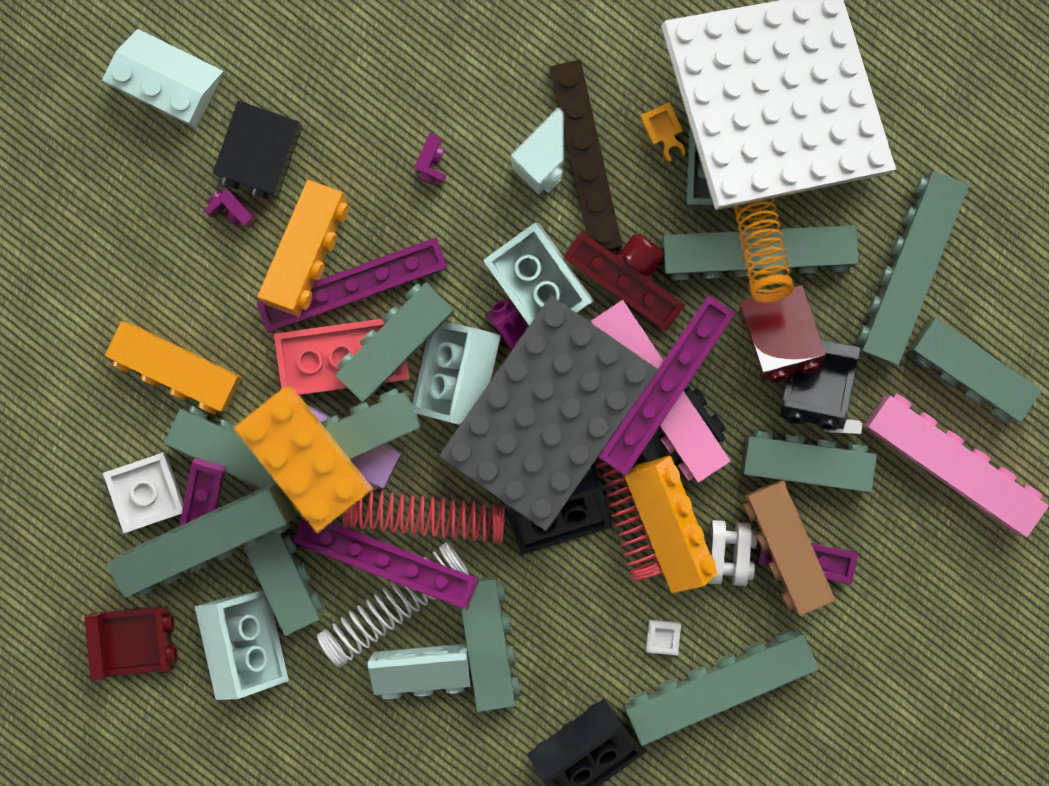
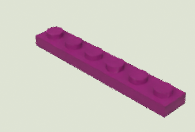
M436 237L315 281L310 291L312 292L311 303L307 310H302L300 317L267 306L262 301L256 302L267 333H271L442 271L448 267Z
M707 296L600 454L599 458L623 475L626 476L735 315V312L711 296Z
M304 516L293 540V543L465 610H468L479 583V579L333 523H329L317 533Z

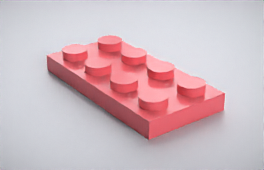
M382 319L274 334L281 390L285 386H292L298 395L348 388L335 376L340 370L337 364L349 352L354 356L363 347L359 343L362 338L372 329L377 333L385 323ZM406 361L385 383L410 380L408 362Z

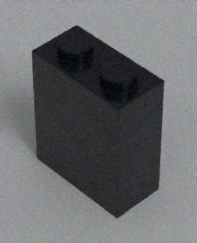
M238 100L213 174L221 178L220 184L238 190L239 185L251 188L250 194L265 200H268L269 195L278 198L303 127L302 124L297 120Z

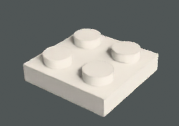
M166 452L103 473L123 533L182 514L184 503Z

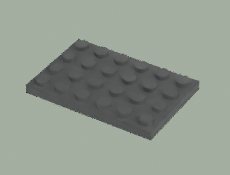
M550 295L444 447L439 457L546 531L658 369Z

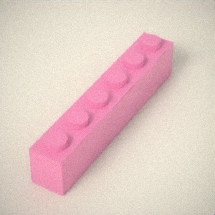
M623 300L590 321L657 369L663 363V359ZM683 391L659 426L664 435L660 440L669 454L675 452L682 463L677 466L686 480L690 481L693 479L697 484L729 463L730 459Z
M895 394L894 397L891 395H884L862 427L1016 534L1028 537L1049 507V505L1041 500L1043 495L1029 485L1023 488L1014 482L1017 477L1003 467L997 470L988 464L991 459L975 448L972 452L962 445L964 440L950 430L946 434L936 427L938 422L924 412L919 416L909 409L912 404L902 396Z

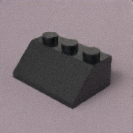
M594 464L589 468L546 531L504 502L521 555L612 528Z
M604 698L600 702L591 705L586 712L572 722L566 723L561 730L550 738L540 742L532 751L527 753V756L546 786H600L645 754V751L618 713Z

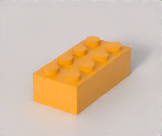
M285 386L234 427L235 431L317 533L373 489L292 386Z

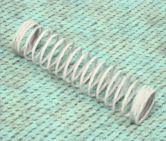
M445 542L442 546H439L442 556L452 569L469 575L466 566L448 543ZM433 551L432 554L437 559L439 564L445 566V564L441 561L436 552ZM391 581L392 587L401 597L409 613L407 615L396 604L388 590L383 587V592L394 605L400 617L399 621L389 612L379 595L374 593L375 599L387 613L392 627L380 617L373 604L366 599V604L378 618L384 633L373 625L364 609L357 605L359 612L371 626L376 639H373L364 630L355 614L349 611L351 619L364 634L367 645L357 638L346 619L341 617L342 624L355 639L359 651L349 644L340 628L335 623H332L333 629L348 647L351 657L344 653L339 643L327 629L317 634L318 642L328 658L337 667L341 668L347 664V659H353V652L361 654V646L365 648L370 647L369 639L377 642L378 634L386 636V627L390 630L395 629L394 621L402 624V615L411 618L410 608L415 612H419V603L427 606L428 599L426 594L422 593L425 600L424 603L412 589L406 587L416 604V609L406 600L397 585ZM428 596L430 599L436 600V598Z

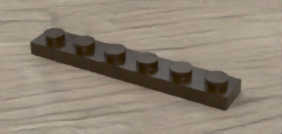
M581 59L550 66L549 69L557 105L563 112V132L586 234L607 250L620 248L623 245Z

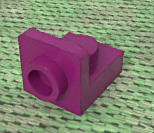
M429 133L414 169L420 173L418 179L436 186L437 181L444 184L447 177L445 174L431 169L432 164L439 165L445 148L441 147V137Z
M228 189L224 192L221 190L215 192L207 200L209 206L204 212L210 217H216L227 207L228 210L224 213L237 227L242 224L250 228L258 221V218Z
M510 298L495 303L491 310L485 314L486 319L494 325L506 347L511 352L529 327L524 317Z

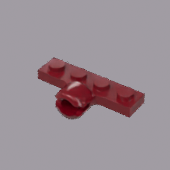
M580 231L562 256L665 331L668 330L685 306L652 281V274L664 259V252L641 234H634L623 250L615 254Z

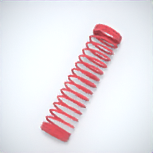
M603 462L596 465L595 468L609 466V464ZM613 469L611 471L599 475L598 477L603 478L619 474L621 472H619L616 469ZM623 476L619 479L603 484L601 487L605 488L625 483L626 479ZM626 486L606 494L604 497L608 498L630 492V489ZM631 495L609 504L608 507L633 502L634 499ZM634 505L614 513L611 517L638 511L637 506ZM639 514L633 518L617 523L614 526L618 527L624 524L642 521V519ZM644 524L631 530L619 533L617 536L621 537L646 529ZM645 534L634 540L624 542L620 546L623 547L650 539L648 534ZM650 543L639 549L624 553V556L651 550L653 546ZM653 553L642 559L629 562L627 566L658 558L656 553ZM658 560L640 565L630 571L632 580H641L663 573Z
M373 490L370 491L363 526L362 498L358 500V506L357 502L343 512L342 526L344 528L350 527V529L356 526L359 516L361 530L366 527L369 518V526L372 531L375 530L379 519L382 532L386 530L390 517V530L392 533L396 531L400 518L402 534H405L410 520V529L413 536L417 532L420 517L421 534L423 536L427 534L431 518V534L433 537L437 535L441 520V533L444 539L448 534L452 516V538L454 540L457 538L462 518V538L464 541L467 539L472 520V537L474 542L478 539L483 516V541L486 543L488 540L493 518V543L501 545L506 508L505 504L497 503L496 505L494 502L492 504L486 532V503L484 501L481 505L476 535V502L472 501L465 533L466 503L464 499L461 502L456 531L454 498L451 500L446 530H444L445 498L441 499L435 532L434 496L431 497L425 530L424 495L420 499L415 528L413 525V494L410 497L404 529L403 493L400 495L394 528L393 492L390 493L384 527L382 521L383 491L380 492L374 525H372Z

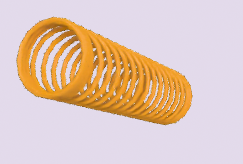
M771 198V202L756 201V203L744 208L739 207V205L734 208L737 215L736 221L739 224L738 231L741 233L740 240L743 242L741 246L744 251V259L746 260L745 265L748 269L747 275L750 278L751 295L754 300L763 303L780 301L788 297L794 290L792 278L788 276L790 269L786 267L788 259L784 258L787 253L783 249L785 244L781 240L783 235L779 231L780 223L777 222L779 216L775 213L777 207L773 204L775 198ZM767 204L760 208L748 209L756 205ZM770 205L773 206V211H759L769 207ZM743 211H758L746 217L740 215ZM769 213L761 217L750 218L758 214ZM772 214L775 215V219H774V220H770V219L760 220V219L767 218V217H769V216L772 215ZM745 220H760L748 226L742 224ZM770 222L762 226H754L760 223ZM774 223L777 224L776 229H762L750 235L744 233L747 229H761ZM772 231V232L767 233V234L756 235V234H759V233H762V232ZM776 232L779 233L778 238H765L752 244L746 242L749 238H763ZM765 241H772V242L765 243V244H758V243L765 242ZM777 241L781 242L780 247H767L755 253L748 251L751 247H764L772 245ZM767 250H774V251L767 252V253H761V252H764V251H767ZM779 250L783 251L782 256H771L757 262L750 261L753 256H766L774 254ZM782 259L785 261L783 266H770L760 271L752 270L756 265H769ZM782 269L787 270L786 275H770L758 280L754 279L758 274H771ZM778 283L786 284L785 286L780 287V288H777V289H771V290H761V289H760V288H762V287H764V286L771 285V284H778ZM756 291L765 292V293H771V294H759V293H756Z

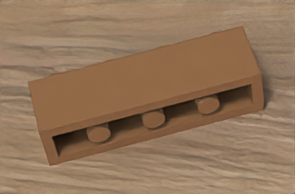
M778 480L744 495L747 500L743 504L745 513L750 522L756 521L760 532L755 534L763 552L769 551L773 562L768 563L775 581H782L786 590L781 595L789 611L794 609L795 613L801 616L836 601L785 482Z

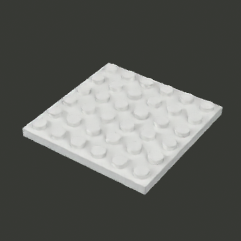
M780 0L666 20L661 25L715 210L886 175L896 170L844 0Z

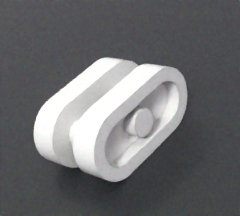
M711 520L708 550L715 560L718 574L707 584L721 585L723 575L732 576L733 586H747L748 580L754 579L755 564L754 561H750L751 548H756L757 538L755 534L757 530L751 529V523L737 522L735 531H726L725 521ZM725 543L734 544L732 563L724 562Z

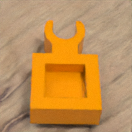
M670 102L640 115L652 145L654 146L662 142L664 147L663 156L668 163L672 162L668 153L671 148H677L680 151L681 157H684L685 148L675 138L683 130Z

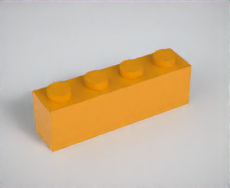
M307 179L257 296L265 305L300 317L302 310H307L312 300V292L310 291L315 280H320L324 272L325 263L323 261L327 251L331 252L337 240L335 232L339 223L345 221L349 212L348 200L343 192Z
M121 321L105 354L106 357L113 360L111 365L127 373L133 369L142 374L140 379L156 387H158L159 383H162L171 388L169 393L185 401L189 396L199 401V408L211 414H216L217 410L220 412L227 411L242 380L241 376L124 321Z
M671 455L638 464L624 477L671 593L705 586L718 574L715 560L709 553L704 540L703 530L697 523L692 510L691 500L685 493L680 480L679 470L674 465Z

